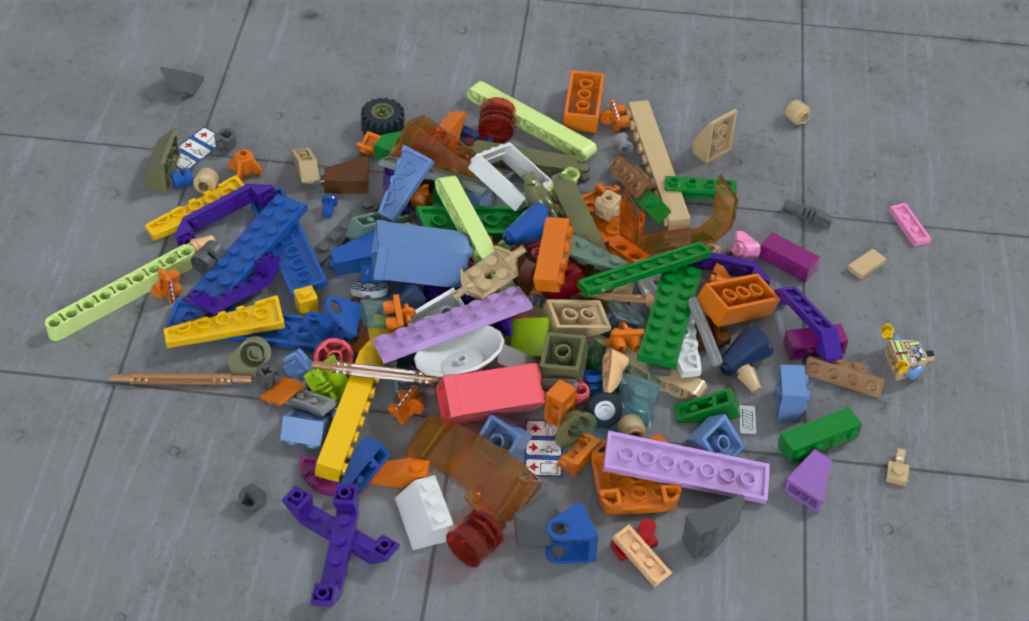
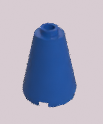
M537 202L532 204L503 231V241L505 244L512 247L513 244L523 245L542 240L546 217H550L547 212L550 210L543 203Z

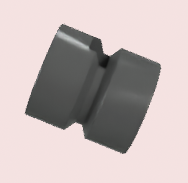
M209 240L191 257V264L197 272L205 275L208 270H212L216 265V261L222 258L226 252L219 243Z

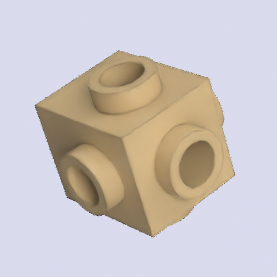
M607 189L594 202L595 215L610 222L620 214L623 196Z

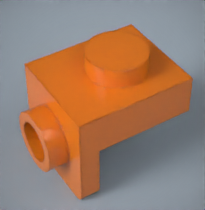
M367 131L362 142L356 143L359 153L364 156L370 155L375 157L374 144L381 136Z

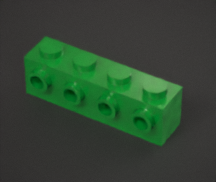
M847 407L780 433L777 446L791 464L804 460L814 449L822 453L824 450L831 447L835 448L846 441L855 440L859 437L862 423L852 410Z

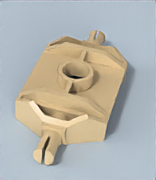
M495 245L496 251L465 272L463 269H460L462 286L451 293L455 300L464 294L470 295L477 300H483L517 277V258L527 252L523 245L511 252ZM495 273L492 279H486L487 275Z

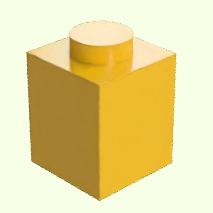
M312 285L293 290L295 307L299 315L304 316L310 311L319 313L318 297Z

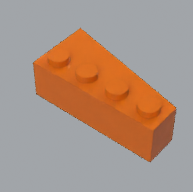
M546 217L533 279L536 291L559 292L561 285L564 284V274L573 246L574 233L573 226H570L569 218Z

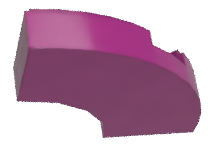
M301 455V473L307 484L321 494L334 497L338 482L314 476L319 457Z

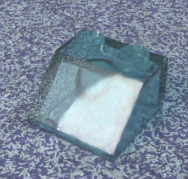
M623 373L619 399L626 414L638 415L642 419L644 426L651 428L658 411L662 384Z

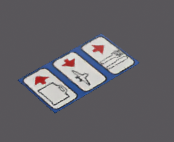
M203 126L179 144L181 155L176 167L181 170L184 168L191 169L216 150L214 138L216 132Z
M525 419V430L533 436L524 450V476L563 477V469L557 466V461L563 455V448L559 447L555 441L558 427L546 420Z

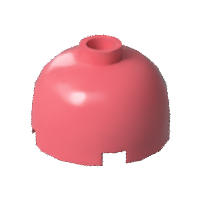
M329 338L320 342L313 354V360L321 362L334 354L338 362L353 363L354 356L351 346L344 340Z

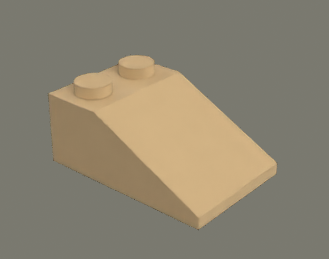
M734 109L713 120L693 140L692 153L705 164L731 150L738 110Z
M547 299L540 315L541 318L548 317L551 319L550 332L586 335L589 338L611 330V325L600 300Z

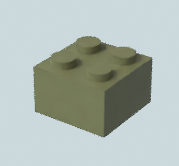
M547 332L539 366L542 376L544 378L576 379L577 382H582L589 351L586 335Z

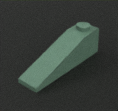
M407 206L408 213L400 214L395 223L404 224L415 218L416 213ZM378 211L351 217L346 236L353 241L375 231L377 220L392 221L381 216Z

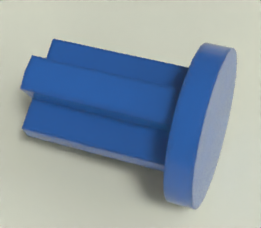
M326 195L322 197L321 201L324 204L322 217L330 219L332 218L334 207L338 204V200L333 196Z

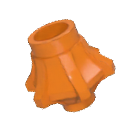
M426 183L419 186L409 200L415 208L417 206L431 205L433 201V195L430 194L429 185Z

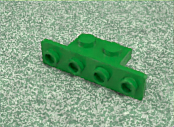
M665 176V190L681 192L683 198L716 200L717 194L737 195V181Z

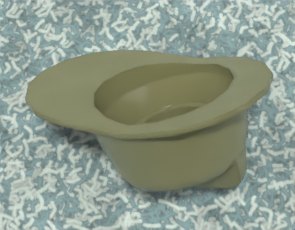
M253 336L247 338L229 358L231 373L233 375L255 376L256 371H259L262 366L266 365L271 358L270 345L261 337Z
M578 410L567 413L556 432V444L559 447L566 448L575 444L580 437H583L581 434L584 431L592 434L597 425L596 417L592 413H583Z

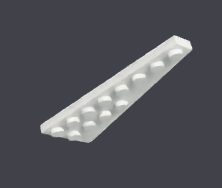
M661 274L636 281L642 295L650 292L655 298ZM692 313L690 314L677 363V369L681 378L700 376L702 371L700 355H698L697 331Z

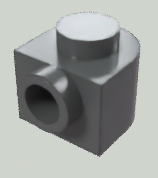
M223 128L214 135L215 146L219 151L225 150L230 152L237 145L236 133L231 128Z
M254 484L244 486L239 492L237 506L246 511L260 509L266 504V493Z

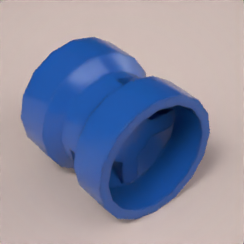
M184 168L180 172H170L175 189H179L183 185H193V178L189 168Z
M595 369L584 371L583 379L589 387L590 395L603 391V385L601 384L602 371Z

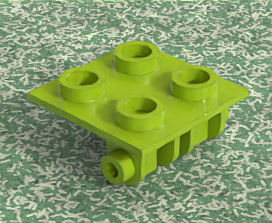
M333 354L323 362L333 363L337 359ZM319 368L312 369L303 375L312 392L334 399L336 404L338 399L342 397L348 382L346 374L332 373V371L320 370Z

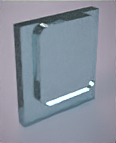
M360 300V312L366 328L386 329L385 318L395 317V314L384 315L383 302L385 300Z
M615 300L612 302L608 301L607 305L616 318L646 328L647 323L634 307Z

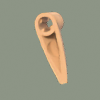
M612 348L606 351L602 361L603 390L608 393L613 392L618 387L629 362L628 356Z

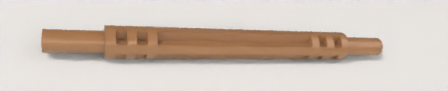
M333 361V363L312 362V369L319 368L320 370H329L332 373L426 384L439 383L442 379L441 377L426 375L418 370Z
M232 373L111 374L110 381L130 382L133 385H232V383L252 384V376L232 375Z

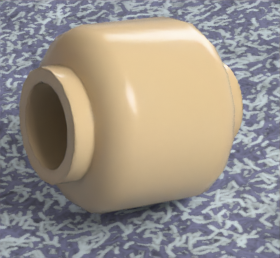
M794 100L786 106L785 116L793 124L801 125L809 120L810 108L802 101Z
M202 168L194 178V188L202 194L207 190L212 191L216 189L219 177L213 169Z
M628 414L619 420L617 425L619 433L645 437L646 428L638 415Z

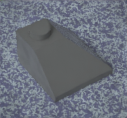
M160 67V71L172 90L178 91V95L181 96L195 95L204 80V76L195 73Z
M545 491L513 514L516 541L519 546H550L555 542L547 534V524L551 519L559 515L560 512ZM557 523L551 528L553 533L557 535L566 534L564 524Z

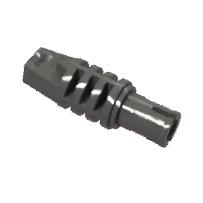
M786 200L783 205V211L797 215L798 219L807 220L808 223L812 222L813 225L829 228L832 223V216L820 209L817 210V208L807 206V204L800 205Z

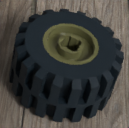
M381 97L372 99L371 102H366L361 111V129L363 134L365 135L369 131L382 136L383 134L404 131L403 106L399 102H395L394 99H382Z

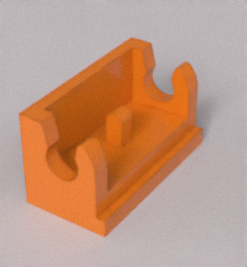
M585 431L581 434L583 437H580L576 444L557 461V466L574 477L592 459V451L601 442L600 438H596Z

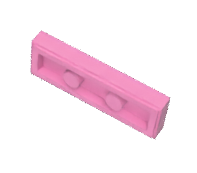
M906 203L889 207L890 214L914 247L931 242V237Z

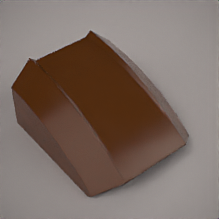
M513 244L509 251L516 250L520 245ZM527 251L517 258L518 276L513 279V282L528 297L535 286L533 279L537 259Z

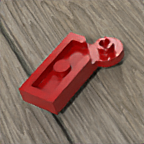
M643 519L636 533L651 549L658 546V540L653 534L656 531V523L651 519ZM611 540L610 546L620 562L628 559L617 544Z

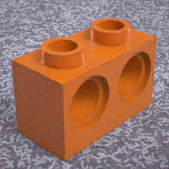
M625 238L610 243L607 249L611 254L627 261L626 265L650 257L649 254Z
M559 379L546 393L544 420L559 428L564 416L570 411L575 410L577 388Z

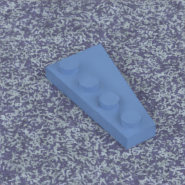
M405 145L402 147V154L400 159L398 158L395 173L391 176L390 186L385 192L378 210L381 216L394 223L434 165L432 159Z

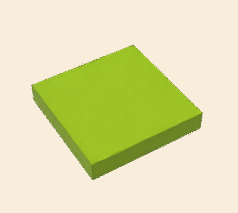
M548 317L513 319V335L511 336L510 347L535 358H541L546 334L550 332L551 319Z

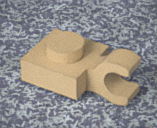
M898 448L894 462L889 461L885 482L906 486L910 466L904 464L906 450Z

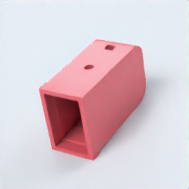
M524 364L460 375L443 376L435 387L442 427L488 419L490 413L507 416L539 409L545 403V393L541 387L542 378L537 364Z

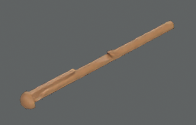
M533 287L529 295H542L541 291H536L535 287ZM579 292L567 297L645 303L646 307L651 306L655 301L654 295L650 292H647L646 295L602 292L590 297H586L583 292Z

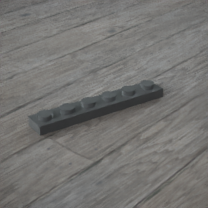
M365 197L313 248L321 268L328 262L330 250L344 245L350 240L346 233L351 217L378 211L380 208L379 203Z

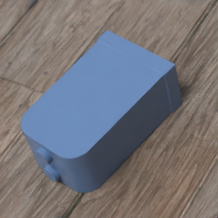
M377 220L371 250L373 280H389L452 288L461 287L460 269H463L464 272L469 269L468 259L472 255V246H469L468 237L459 231Z

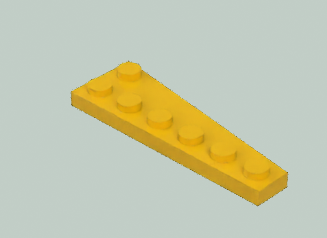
M235 175L218 184V188L212 191H205L202 197L198 199L193 198L189 200L187 205L183 207L178 206L145 224L146 231L153 241L173 234L177 231L184 216L244 186V184Z
M278 295L254 302L255 305L245 308L244 305L236 307V310L228 313L225 311L219 312L217 316L211 318L205 316L194 321L165 328L167 348L285 328Z

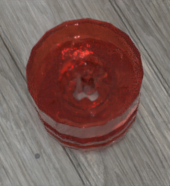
M499 97L490 98L483 102L478 123V133L483 140L491 137L494 139L492 142L502 144L512 138L516 119L514 104L507 99Z
M473 509L461 520V523L455 525L446 534V541L453 554L461 562L470 567H478L489 556V553H493L504 542V535L498 523L489 514L480 509Z

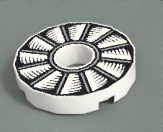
M357 281L350 285V293L358 298H365V295H370L372 299L380 298L388 293V285L385 282L362 284V281Z

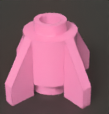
M735 231V240L739 241L735 242L732 248H726V252H732L735 257L750 261L758 258L761 252L759 243L744 231Z

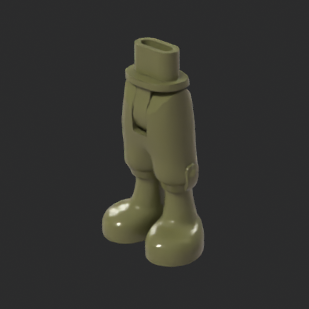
M534 171L522 175L525 183L523 184L524 191L530 206L537 202L543 203L550 210L547 212L550 217L559 218L554 211V204L547 190L540 182V178H536Z

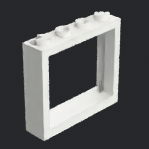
M510 142L503 145L500 144L498 147H492L490 150H484L482 153H477L471 158V164L468 167L515 212L530 205L525 191L521 192L491 165L492 163L503 160L521 178L522 175L534 171L536 178H540V182L546 190L552 184V180Z

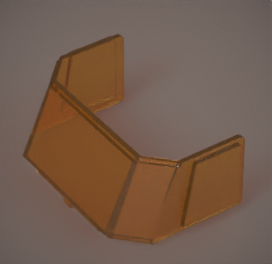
M718 175L712 217L699 228H685L672 231L661 230L660 233L638 237L641 214L627 189H624L621 196L619 215L620 236L646 253L677 249L698 241L704 244L714 243L732 229L733 221L736 218L738 198L723 176Z
M432 415L424 418L405 450L406 457L430 461V464L440 468L497 509L493 515L495 520L511 522L513 514L531 500L543 483L533 472L528 470V466L508 453L509 450L504 446L500 448L484 436H479L452 420Z

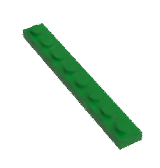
M698 241L577 281V287L586 297H590L710 258L712 251L704 243Z

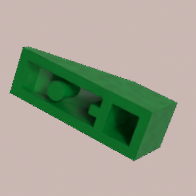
M647 189L644 190L638 199L633 195L628 198L657 224H660L672 212L661 199Z
M731 388L674 405L677 423H703L709 416L726 414L729 420L741 417L739 400Z

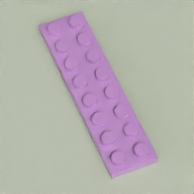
M513 286L500 293L490 294L483 300H474L470 304L455 307L451 311L436 314L426 320L417 321L408 327H401L389 334L379 335L377 338L372 339V342L383 364L533 308L531 301L521 288Z
M608 431L602 471L665 484H682L681 487L733 498L743 494L744 500L766 504L768 501L770 464L613 431Z

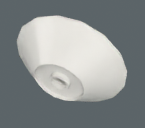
M485 326L417 351L414 361L417 369L429 376L443 378V376L479 372L501 352L504 338L500 331L491 326Z

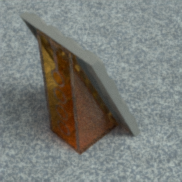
M424 114L407 121L389 156L380 159L378 165L395 171L398 158L400 159L402 147L405 145L434 161V165L424 179L436 181V178L455 175L463 189L477 194H485L488 190H491L468 169L471 164V158L477 153ZM492 165L507 180L515 173Z

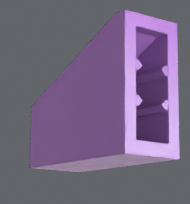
M814 449L787 478L784 492L819 514L825 497L832 460Z

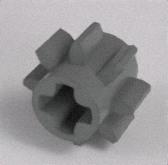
M273 365L262 366L259 371H256V385L261 384L262 389H273L275 384L280 383L279 369L274 370Z

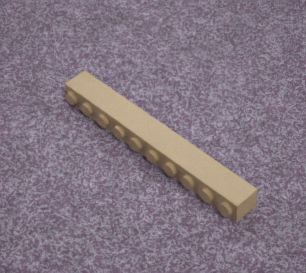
M649 100L628 102L626 115L630 119L629 128L630 131H633L634 142H637V152L641 154V164L645 166V174L651 178L649 181L654 185L652 188L653 194L661 199L672 211L662 221V226L666 227L668 234L689 231L691 218L682 193L665 190V176H675Z

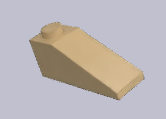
M308 147L292 150L301 182L313 184L316 180H320L317 159L311 149Z

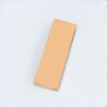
M629 524L613 536L612 540L654 588L672 574L668 567Z

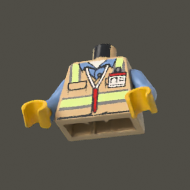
M888 323L880 328L883 331L882 338L887 339L884 354L895 381L905 378L915 380L924 373L927 362L934 361L933 350L923 351L919 341L899 337L894 333V328Z

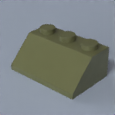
M173 128L158 139L156 146L152 148L151 159H148L147 169L143 171L142 175L146 189L168 191L171 183L170 172L175 171L181 155L176 128Z

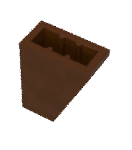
M368 156L326 167L324 175H321V186H324V193L368 194Z

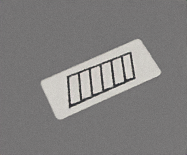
M740 405V433L756 434L755 406Z

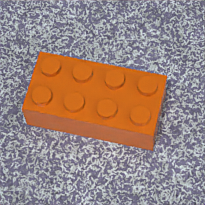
M571 70L563 126L572 131L597 133L604 89V73Z
M758 273L706 283L697 296L703 311L706 312L718 327L770 316L781 300Z

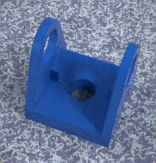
M330 296L324 301V309L328 315L310 311L303 317L305 328L319 342L329 338H337L348 342L357 335L362 305L351 300ZM330 301L335 302L339 306V314L331 310ZM309 317H314L318 321V329L313 328L309 324Z
M582 502L574 504L548 522L547 534L551 539L555 540L553 544L545 547V556L550 562L569 564L596 561L599 536ZM561 523L566 525L568 530L565 531L566 534L557 535L553 533L551 528L553 525ZM554 546H561L566 550V554L563 557L557 558L552 556L549 551Z

